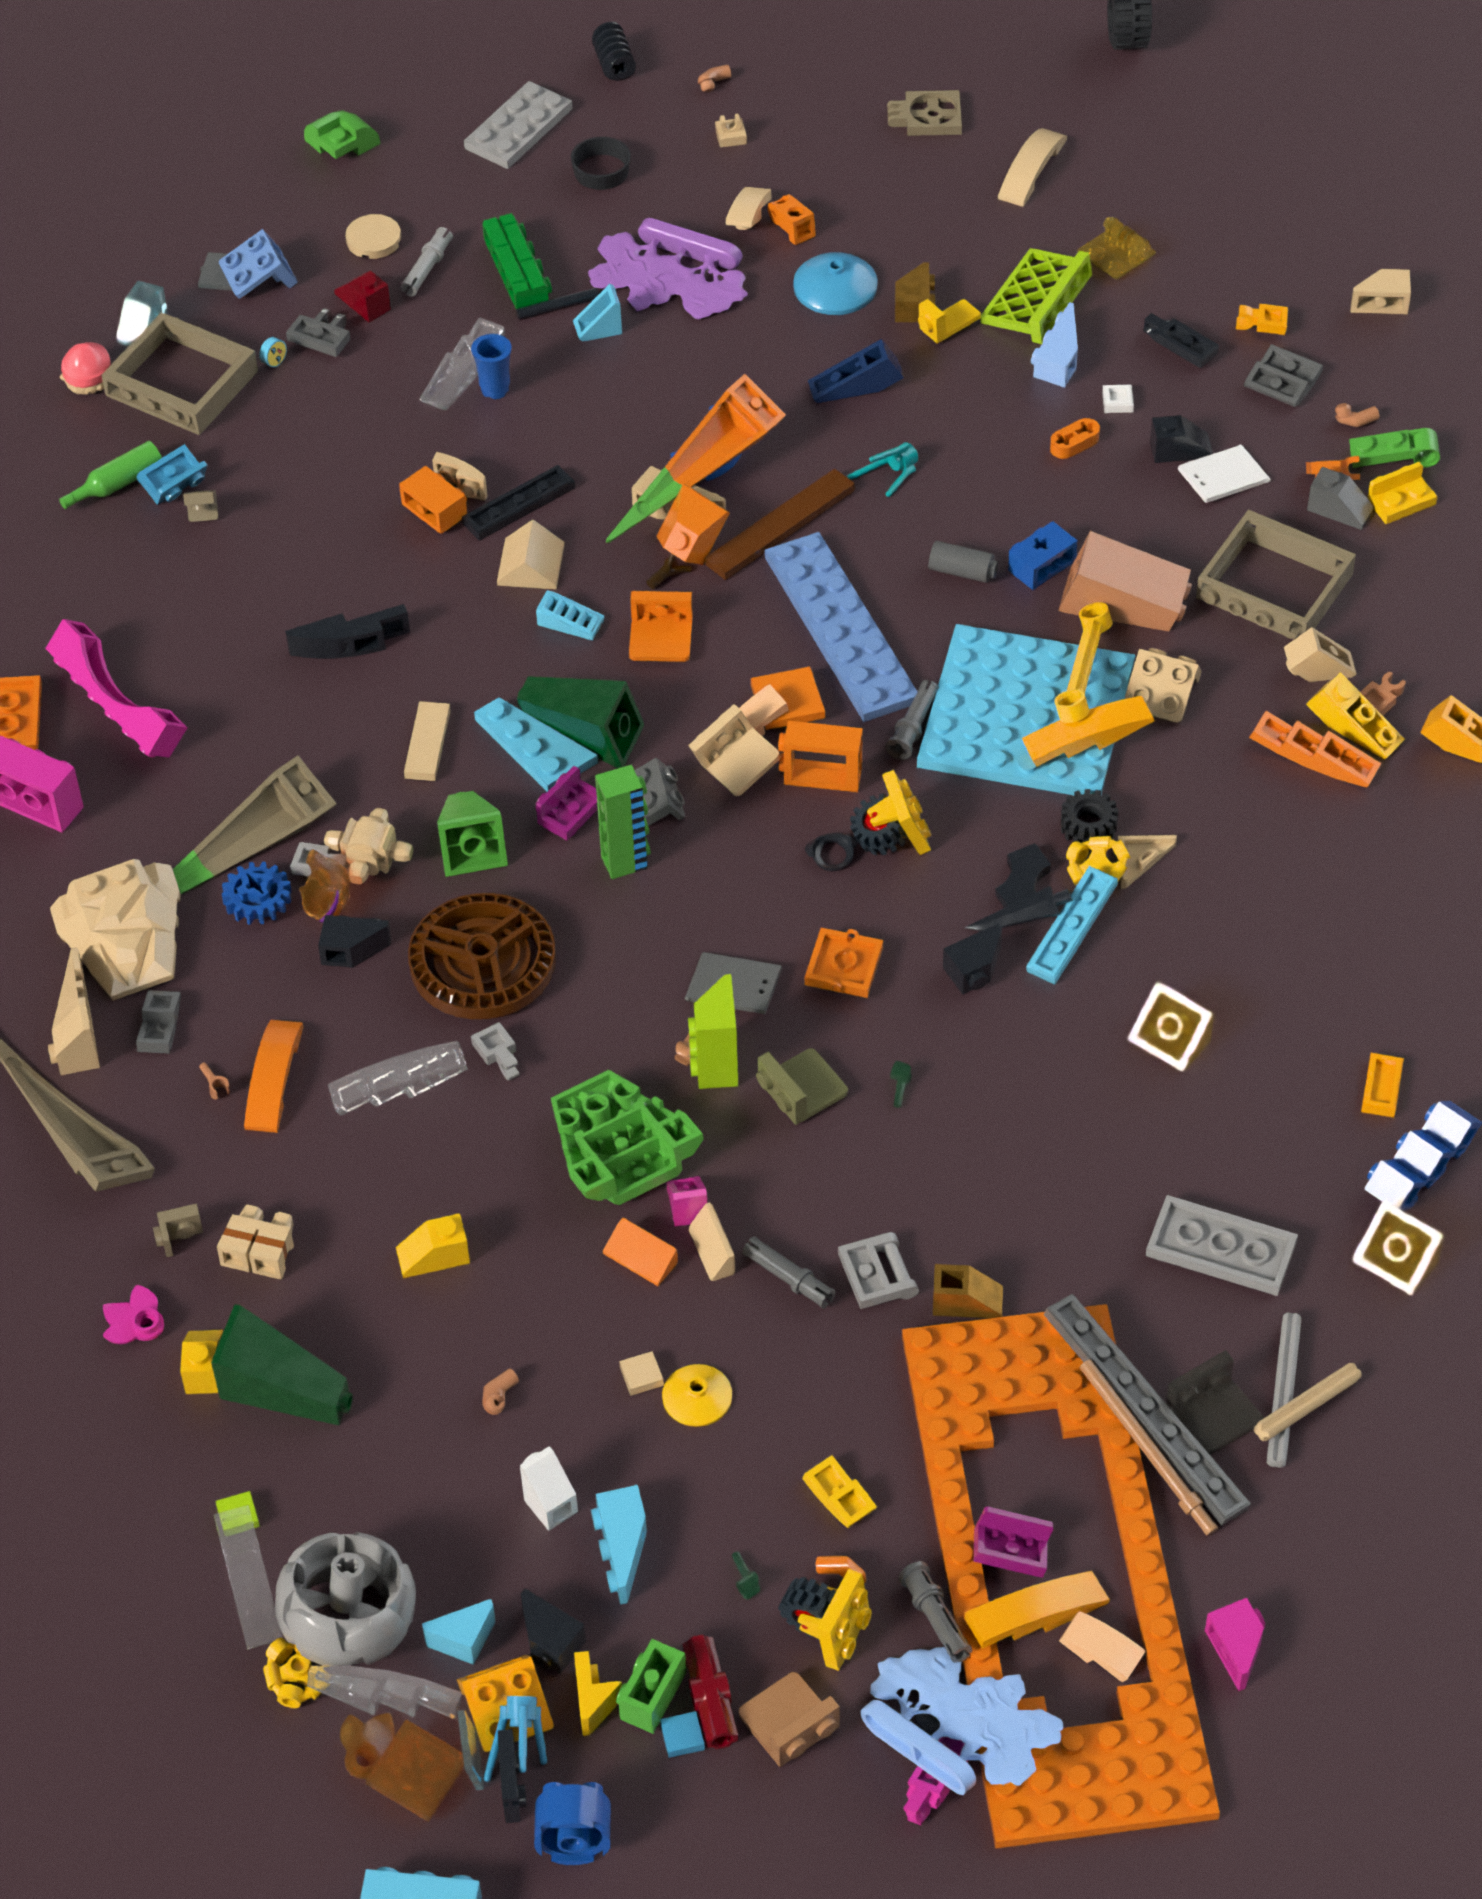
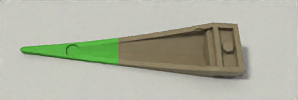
M298 755L274 771L216 829L173 868L181 894L308 828L313 822L335 808L337 803Z

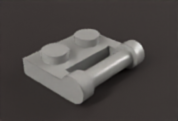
M889 1232L838 1247L839 1258L860 1309L898 1298L910 1299L919 1292L915 1280L910 1279L898 1250L899 1241L895 1233ZM881 1251L886 1254L897 1280L896 1283L889 1284L877 1252Z

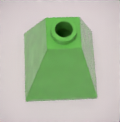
M474 791L448 795L437 821L445 876L508 866L500 811Z

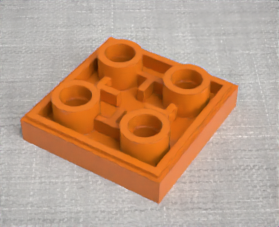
M810 666L750 678L754 695L770 684L784 699L789 709L765 725V730L787 726L788 720L810 722L825 718V709Z

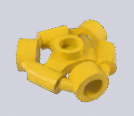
M1110 836L1090 837L1089 841L1082 843L1075 841L1069 846L1066 858L1069 860L1067 871L1075 886H1077L1089 866L1107 873L1119 881L1126 872L1127 867L1125 865L1131 857L1122 840H1111ZM1089 849H1091V850H1092V853L1090 854L1089 858L1086 860V858H1087V856H1088V854H1089ZM1108 849H1113L1119 861L1111 863L1106 855Z
M283 1637L277 1638L270 1644L266 1651L267 1665L263 1667L268 1690L274 1691L277 1695V1701L289 1708H299L302 1702L310 1698L315 1700L332 1685L330 1679L334 1673L338 1672V1668L322 1665L324 1673H315L312 1662L300 1654L295 1644L287 1642ZM293 1649H294V1650L296 1651V1654L293 1655V1656L288 1660L287 1663H285V1664L282 1665V1666H279V1665L283 1664V1663L290 1657V1655L292 1654V1651H293ZM298 1682L300 1684L305 1685V1690L301 1689L298 1686L284 1683Z

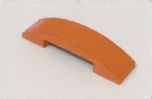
M270 1020L260 1042L253 1068L246 1106L245 1130L278 1133L284 1108L283 1095L293 1054L298 1051L303 1030L302 1022Z

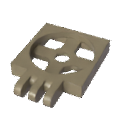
M959 90L905 91V100L889 101L887 103L888 125L890 127H907V136L962 135ZM951 102L954 105V109H942L938 107V103ZM914 103H927V108L924 110L911 109ZM937 112L938 115L933 117L930 116L928 113ZM944 119H951L948 122L940 124ZM918 120H924L928 124L922 123Z

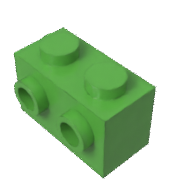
M651 1639L645 1652L640 1653L634 1664L633 1674L628 1683L622 1685L617 1695L616 1703L619 1704L620 1720L654 1734L660 1719H662L686 1675L684 1652Z

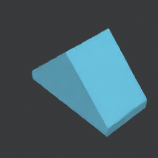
M609 284L573 320L579 340L589 341L622 334L621 307L614 285Z
M489 1599L422 1623L427 1647L474 1665L496 1623L492 1600Z

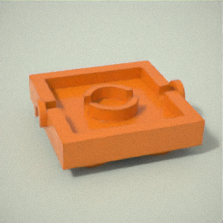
M820 928L804 977L805 985L868 998L883 951V940L861 936L853 929L841 932ZM854 934L855 937L851 938L849 935Z

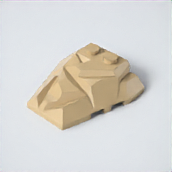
M136 859L120 863L73 880L68 886L67 894L59 896L50 907L54 924L61 940L67 943L70 948L78 947L81 962L89 969L92 977L113 1001L174 979L177 949L174 939L175 928H178L179 923L176 913L177 902H180L181 893L171 865L154 862L143 867L140 860Z

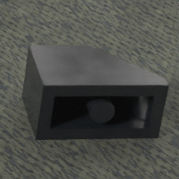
M1182 415L1152 418L1150 445L1155 463L1196 460L1213 454L1208 433Z
M1000 923L943 948V969L962 995L972 990H979L991 982L1002 944V926Z
M524 1589L521 1592V1601L531 1657L541 1668L545 1670L551 1668L557 1673L562 1674L574 1658V1652H578L586 1642L585 1626L544 1599Z

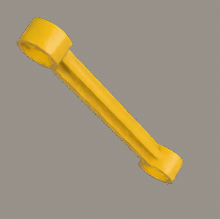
M1102 602L1086 605L1079 612L1083 633L1067 691L1059 694L1054 701L1062 722H1077L1085 718L1090 711L1085 697L1086 687L1100 635L1113 624L1108 605Z

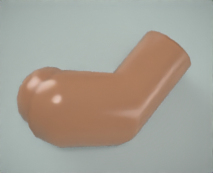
M511 1368L488 1382L483 1388L482 1405L489 1414L497 1415L503 1411L505 1407V1392L519 1383L516 1373Z

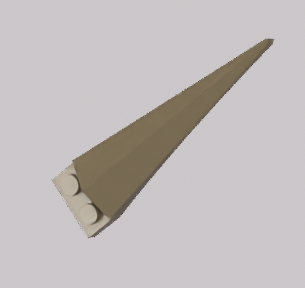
M0 1038V1061L76 1175L83 1176L95 1192L152 1178L155 1168L136 1145L97 1121L65 1097L33 1070Z

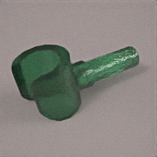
M897 1060L892 1067L890 1078L898 1081L893 1106L900 1108L906 1084L910 1083L912 1075L911 1066Z
M737 1551L732 1554V1558L743 1578L736 1582V1587L740 1594L746 1600H749L761 1591L758 1584L759 1578L757 1573L754 1571L750 1572L740 1552Z

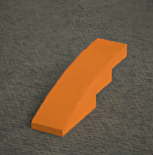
M1268 711L1264 712L1249 737L1273 752L1306 768L1365 788L1369 786L1381 765L1380 762L1329 730L1323 737L1299 721H1296L1292 727Z

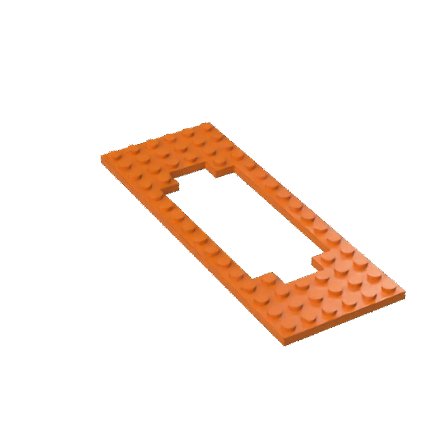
M1108 1305L1084 1307L1116 1344ZM1045 1312L902 1329V1341L952 1614L963 1636L973 1650L970 1656L961 1662L965 1685H970L976 1678L993 1677L996 1680L1003 1678L997 1642L982 1649L965 1620V1612L986 1604L989 1600L982 1563L973 1562L975 1526L960 1452L994 1448V1438L990 1423V1417L1057 1409L1063 1439L1098 1435L1144 1650H1146L1145 1656L1151 1682L1117 1686L1116 1694L1122 1720L1063 1728L1060 1731L1061 1741L1058 1744H1052L1041 1749H1031L1036 1771L1021 1785H1014L1011 1782L1004 1785H991L985 1776V1766L980 1761L996 1849L1218 1820L1220 1816L1139 1446L1079 1368L1084 1362L1044 1316ZM1044 1696L1023 1698L1017 1703L1018 1710L1033 1711L1043 1709L1047 1712ZM982 1746L979 1748L978 1754L986 1752L987 1747Z

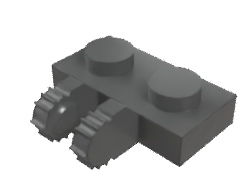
M326 308L321 310L315 319L300 314L286 332L287 341L337 357L350 341V331L344 329L347 318L343 314H338L329 324L332 313Z

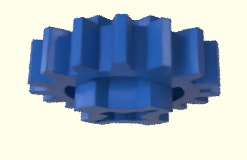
M249 862L248 869L238 866V874L229 873L227 875L228 882L222 884L223 893L221 894L227 913H234L236 921H240L245 917L248 925H251L254 919H258L260 924H264L265 918L268 916L272 920H276L275 912L285 913V904L291 903L290 893H292L290 881L287 880L285 872L279 873L277 865L268 869L266 862H262L260 867H255L253 862Z

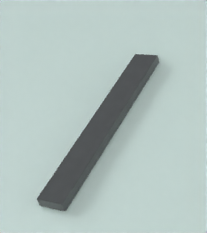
M1071 1294L1046 1308L1044 1316L1083 1362L1089 1359L1092 1360L1177 1474L1192 1492L1196 1491L1204 1502L1203 1505L1222 1526L1247 1511L1251 1503L1079 1300Z

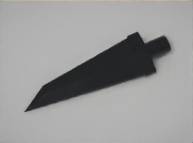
M1048 886L964 928L982 931L997 923H1000L1002 928L1051 916L1054 917L1060 915L1059 905L1071 902L1073 899L1069 889L1054 894L1052 887Z

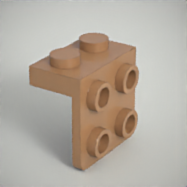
M791 1672L739 1708V1717L777 1765L782 1767L840 1727V1706L831 1696L821 1701L798 1673Z

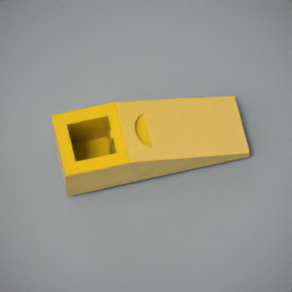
M1341 672L1325 684L1306 703L1326 726L1384 760L1405 740Z

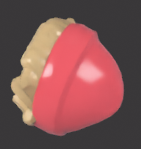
M93 342L74 345L62 360L61 380L65 381L67 387L76 394H94L97 391L103 390L104 385L101 375L111 365L108 351L102 345Z

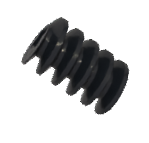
M610 21L599 25L593 32L592 44L604 75L610 80L615 81L629 78L635 72L636 62L628 46L623 28L620 24Z

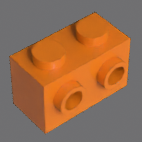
M424 466L399 484L402 505L440 534L462 520V516L467 514V498L460 488L452 486L440 473H435L427 466Z

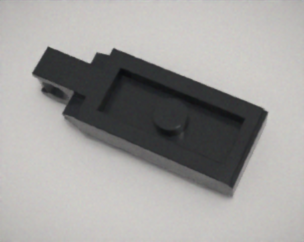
M1150 313L1144 319L1143 331L1158 344L1199 368H1202L1218 354L1219 346L1217 343L1174 318L1171 321H1165Z

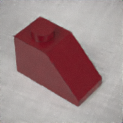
M371 270L334 289V294L368 323L391 310L388 284Z

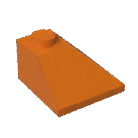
M683 484L656 536L663 548L684 562L703 565L705 557L711 551L730 512L688 485Z

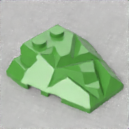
M610 1070L551 1098L570 1179L587 1199L597 1201L607 1199L614 1204L621 1205L679 1176L682 1171L681 1161L692 1156L704 1140L703 1133L686 1113L679 1109L675 1113L664 1107L663 1100L656 1096L652 1100L640 1094V1087Z

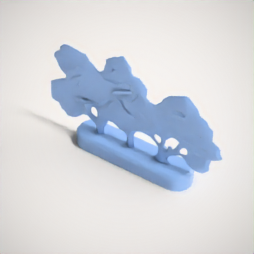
M936 1647L931 1650H909L900 1658L888 1657L877 1664L880 1675L871 1684L870 1693L875 1698L882 1700L897 1699L901 1707V1713L899 1714L880 1700H872L860 1711L865 1725L882 1741L959 1795H964L976 1784V1775L966 1761L980 1760L985 1766V1776L991 1785H1004L1010 1782L1014 1785H1021L1036 1771L1031 1749L1045 1748L1052 1744H1058L1061 1741L1060 1731L1063 1729V1722L1060 1718L1045 1712L1043 1709L1033 1711L1018 1710L1017 1703L1026 1694L1024 1682L1020 1674L1004 1676L1000 1680H996L993 1677L976 1678L970 1685H963L959 1683L962 1663H954L950 1659L945 1647ZM902 1688L904 1689V1695L900 1698L896 1693ZM917 1690L919 1692V1702L914 1708H910L909 1706L913 1703L907 1702L910 1691ZM922 1704L930 1705L929 1709L919 1710ZM916 1714H931L940 1721V1728L930 1736L909 1720ZM941 1737H949L950 1739L962 1740L965 1744L959 1756L938 1740ZM982 1746L987 1747V1751L983 1754L975 1753Z

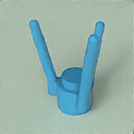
M507 1696V1706H500L499 1722L487 1761L484 1781L488 1782L491 1780L499 1753L498 1731L505 1730L508 1719H510V1727H519V1771L521 1773L526 1772L527 1727H532V1721L540 1763L542 1765L547 1764L546 1747L541 1725V1707H536L537 1697Z

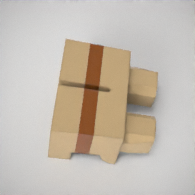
M246 1205L240 1215L232 1214L217 1245L221 1266L250 1272L252 1268L255 1274L282 1280L286 1269L285 1261L288 1252L294 1247L292 1216L278 1212L275 1213L271 1223L262 1221L264 1218L263 1210L256 1206Z

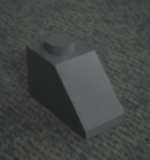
M1322 467L1310 486L1307 511L1362 530L1374 510V506L1351 477Z

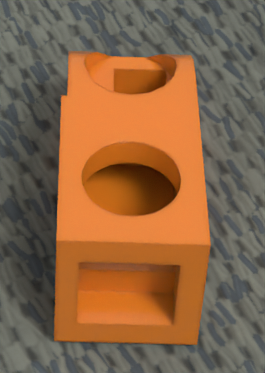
M788 194L777 201L768 203L767 209L771 220L789 234V241L794 245L816 236L814 213L792 195Z

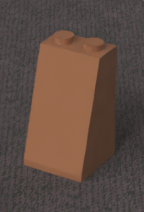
M1090 531L1070 568L1058 611L1079 615L1080 610L1086 605L1102 602L1108 605L1113 622L1170 631L1174 622H1180L1185 613L1186 605L1182 604V602L1187 599L1192 587V583L1188 582L1191 570Z

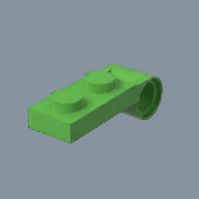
M1430 428L1402 430L1349 439L1351 456H1359V462L1352 463L1353 468L1412 458L1414 463L1420 462L1424 468L1434 466L1440 460L1437 433Z

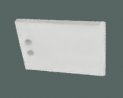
M1242 445L1178 466L1179 472L1205 503L1269 483L1271 480Z

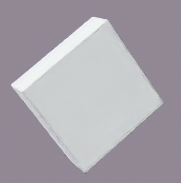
M1103 385L1104 413L1133 412L1132 385Z

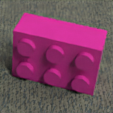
M0 736V806L63 833L84 807L75 768L64 760L59 761L47 756L41 750H33L20 744L15 739Z

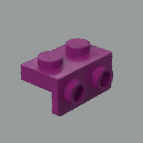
M573 766L567 773L560 775L556 784L547 793H543L536 802L537 823L566 841L598 810L596 788L581 780L580 769L576 766Z
M987 1506L984 1508L974 1528L973 1562L1043 1578L1047 1570V1541L1053 1531V1522Z

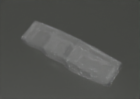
M479 317L468 336L462 335L453 353L447 352L420 400L446 411L478 375L476 363L471 352L473 342L486 334L504 336L506 333L504 326Z
M454 1041L422 1048L383 1060L329 1083L328 1088L334 1109L342 1116L369 1101L377 1107L403 1093L412 1098L468 1070L460 1043Z
M249 1505L214 1514L247 1650L270 1644L277 1638L282 1637V1633L277 1622L275 1606Z
M311 1666L308 1671L307 1687L372 1715H375L380 1703L412 1717H415L420 1705L455 1719L461 1705L462 1692L427 1679L398 1672L356 1666Z

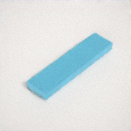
M1089 866L1071 894L1073 901L1066 903L1062 908L1060 915L1057 916L1027 964V972L1054 985L1057 983L1118 885L1117 878Z

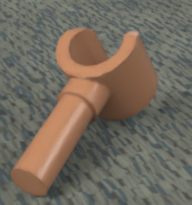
M689 1033L683 1042H677L675 1049L677 1052L675 1060L685 1066L690 1065Z
M207 1063L200 1064L199 1068L209 1082L211 1098L218 1099V1094L215 1090L217 1087H223L227 1094H229L228 1080L223 1076H215Z

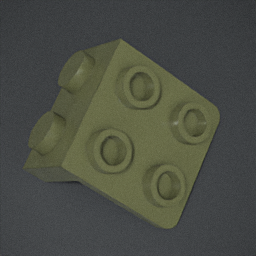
M807 1049L782 1064H779L769 1051L758 1057L756 1077L760 1086L771 1095L781 1111L786 1113L795 1125L845 1098L848 1094L847 1086L815 1049Z

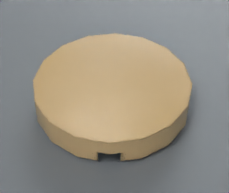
M369 214L357 218L347 227L345 235L346 244L349 250L356 256L362 257V255L369 256V259H379L397 250L399 247L398 243L401 241V229L398 223L391 217L381 214Z

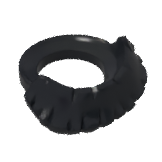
M840 832L827 833L808 842L805 846V852L809 857H813L814 862L823 870L830 872L840 871L851 863L854 856L853 849L857 846L858 841L851 834ZM837 842L846 852L845 860L838 865L826 864L820 856L824 844Z

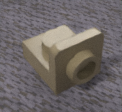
M216 490L186 492L183 494L184 506H187L190 522L218 519Z
M197 1203L158 1212L159 1226L153 1227L157 1247L164 1246L166 1257L173 1256L170 1240L178 1238L187 1239L195 1234L203 1233Z

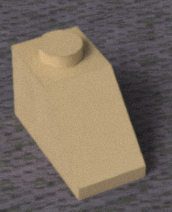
M1380 269L1355 286L1352 294L1351 313L1408 314L1411 296L1410 270Z
M1313 627L1284 647L1287 657L1286 665L1293 675H1299L1309 682L1331 680L1340 672L1346 678H1352L1356 675L1350 651Z

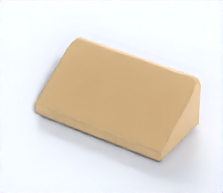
M710 1202L706 1203L690 1224L689 1233L709 1279L716 1281L734 1275L735 1254L713 1204Z

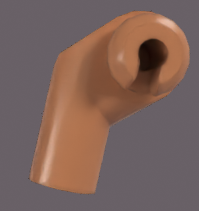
M729 65L710 68L698 77V84L701 85V90L703 92L712 91L715 88V81L731 78Z
M1346 403L1339 404L1335 408L1337 413L1335 418L1339 423L1357 428L1379 420L1380 417L1379 411L1375 406L1360 412H1352L1351 405Z

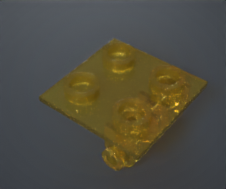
M1108 217L1103 223L1105 232L1077 249V252H1088L1090 254V262L1117 280L1155 255L1156 251L1151 248L1146 238L1139 236L1129 226L1123 227L1124 224L1119 222V219L1116 217Z

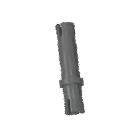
M756 1236L749 1239L753 1246L748 1243L745 1244L743 1248L744 1256L749 1257L789 1284L792 1291L797 1295H805L822 1309L829 1306L825 1299L830 1302L833 1301L836 1294L835 1290L813 1277V1272L808 1268L801 1269L760 1241Z

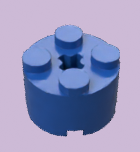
M558 1782L545 1784L542 1793L535 1802L534 1847L536 1852L542 1856V1851L551 1855L552 1862L562 1865L588 1864L594 1861L595 1854L603 1851L604 1856L608 1853L611 1835V1803L609 1798L603 1793V1786L596 1782H587L583 1785H563Z

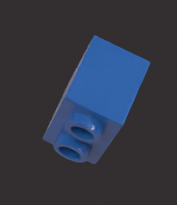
M1052 521L1043 528H1038L1022 542L1012 546L1009 550L1008 571L1030 589L1034 590L1074 562L1077 556L1078 540Z

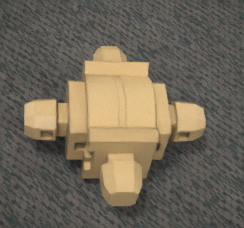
M376 808L370 813L369 817L363 816L358 821L351 817L344 833L339 830L327 831L325 835V846L330 847L332 850H341V854L346 855V866H348L349 878L352 883L362 884L369 875L375 876L380 870L387 874L393 859L406 862L412 858L413 846L407 842L396 841L395 828L388 823V813L385 809Z

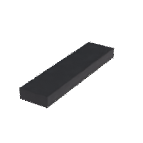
M556 465L462 516V524L480 541L575 489V481L559 465Z

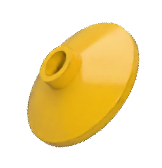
M693 1364L682 1367L670 1375L664 1384L662 1399L667 1413L674 1420L687 1426L701 1427L715 1423L727 1413L732 1402V1388L727 1377L716 1368L703 1364ZM696 1387L703 1388L698 1392L691 1390Z

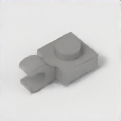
M299 842L290 865L292 874L323 878L325 871L340 879H347L349 875V869L346 866V855L332 854L330 847L325 845Z
M500 1022L471 1036L472 1045L487 1065L497 1061L502 1074L508 1081L520 1075L515 1067L518 1065V1062L513 1053L517 1052L515 1042Z

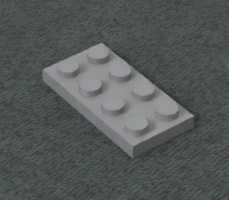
M528 81L464 140V147L476 155L509 169L573 109L572 100Z
M1167 1195L1146 1248V1256L1278 1296L1297 1243L1298 1234Z

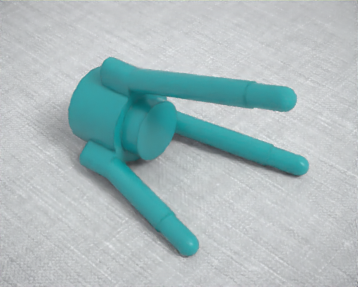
M904 442L898 447L871 456L869 461L873 463L854 471L846 477L852 480L888 463L894 471H903L886 492V496L890 497L903 481L916 471L914 464L918 462V453L913 445Z

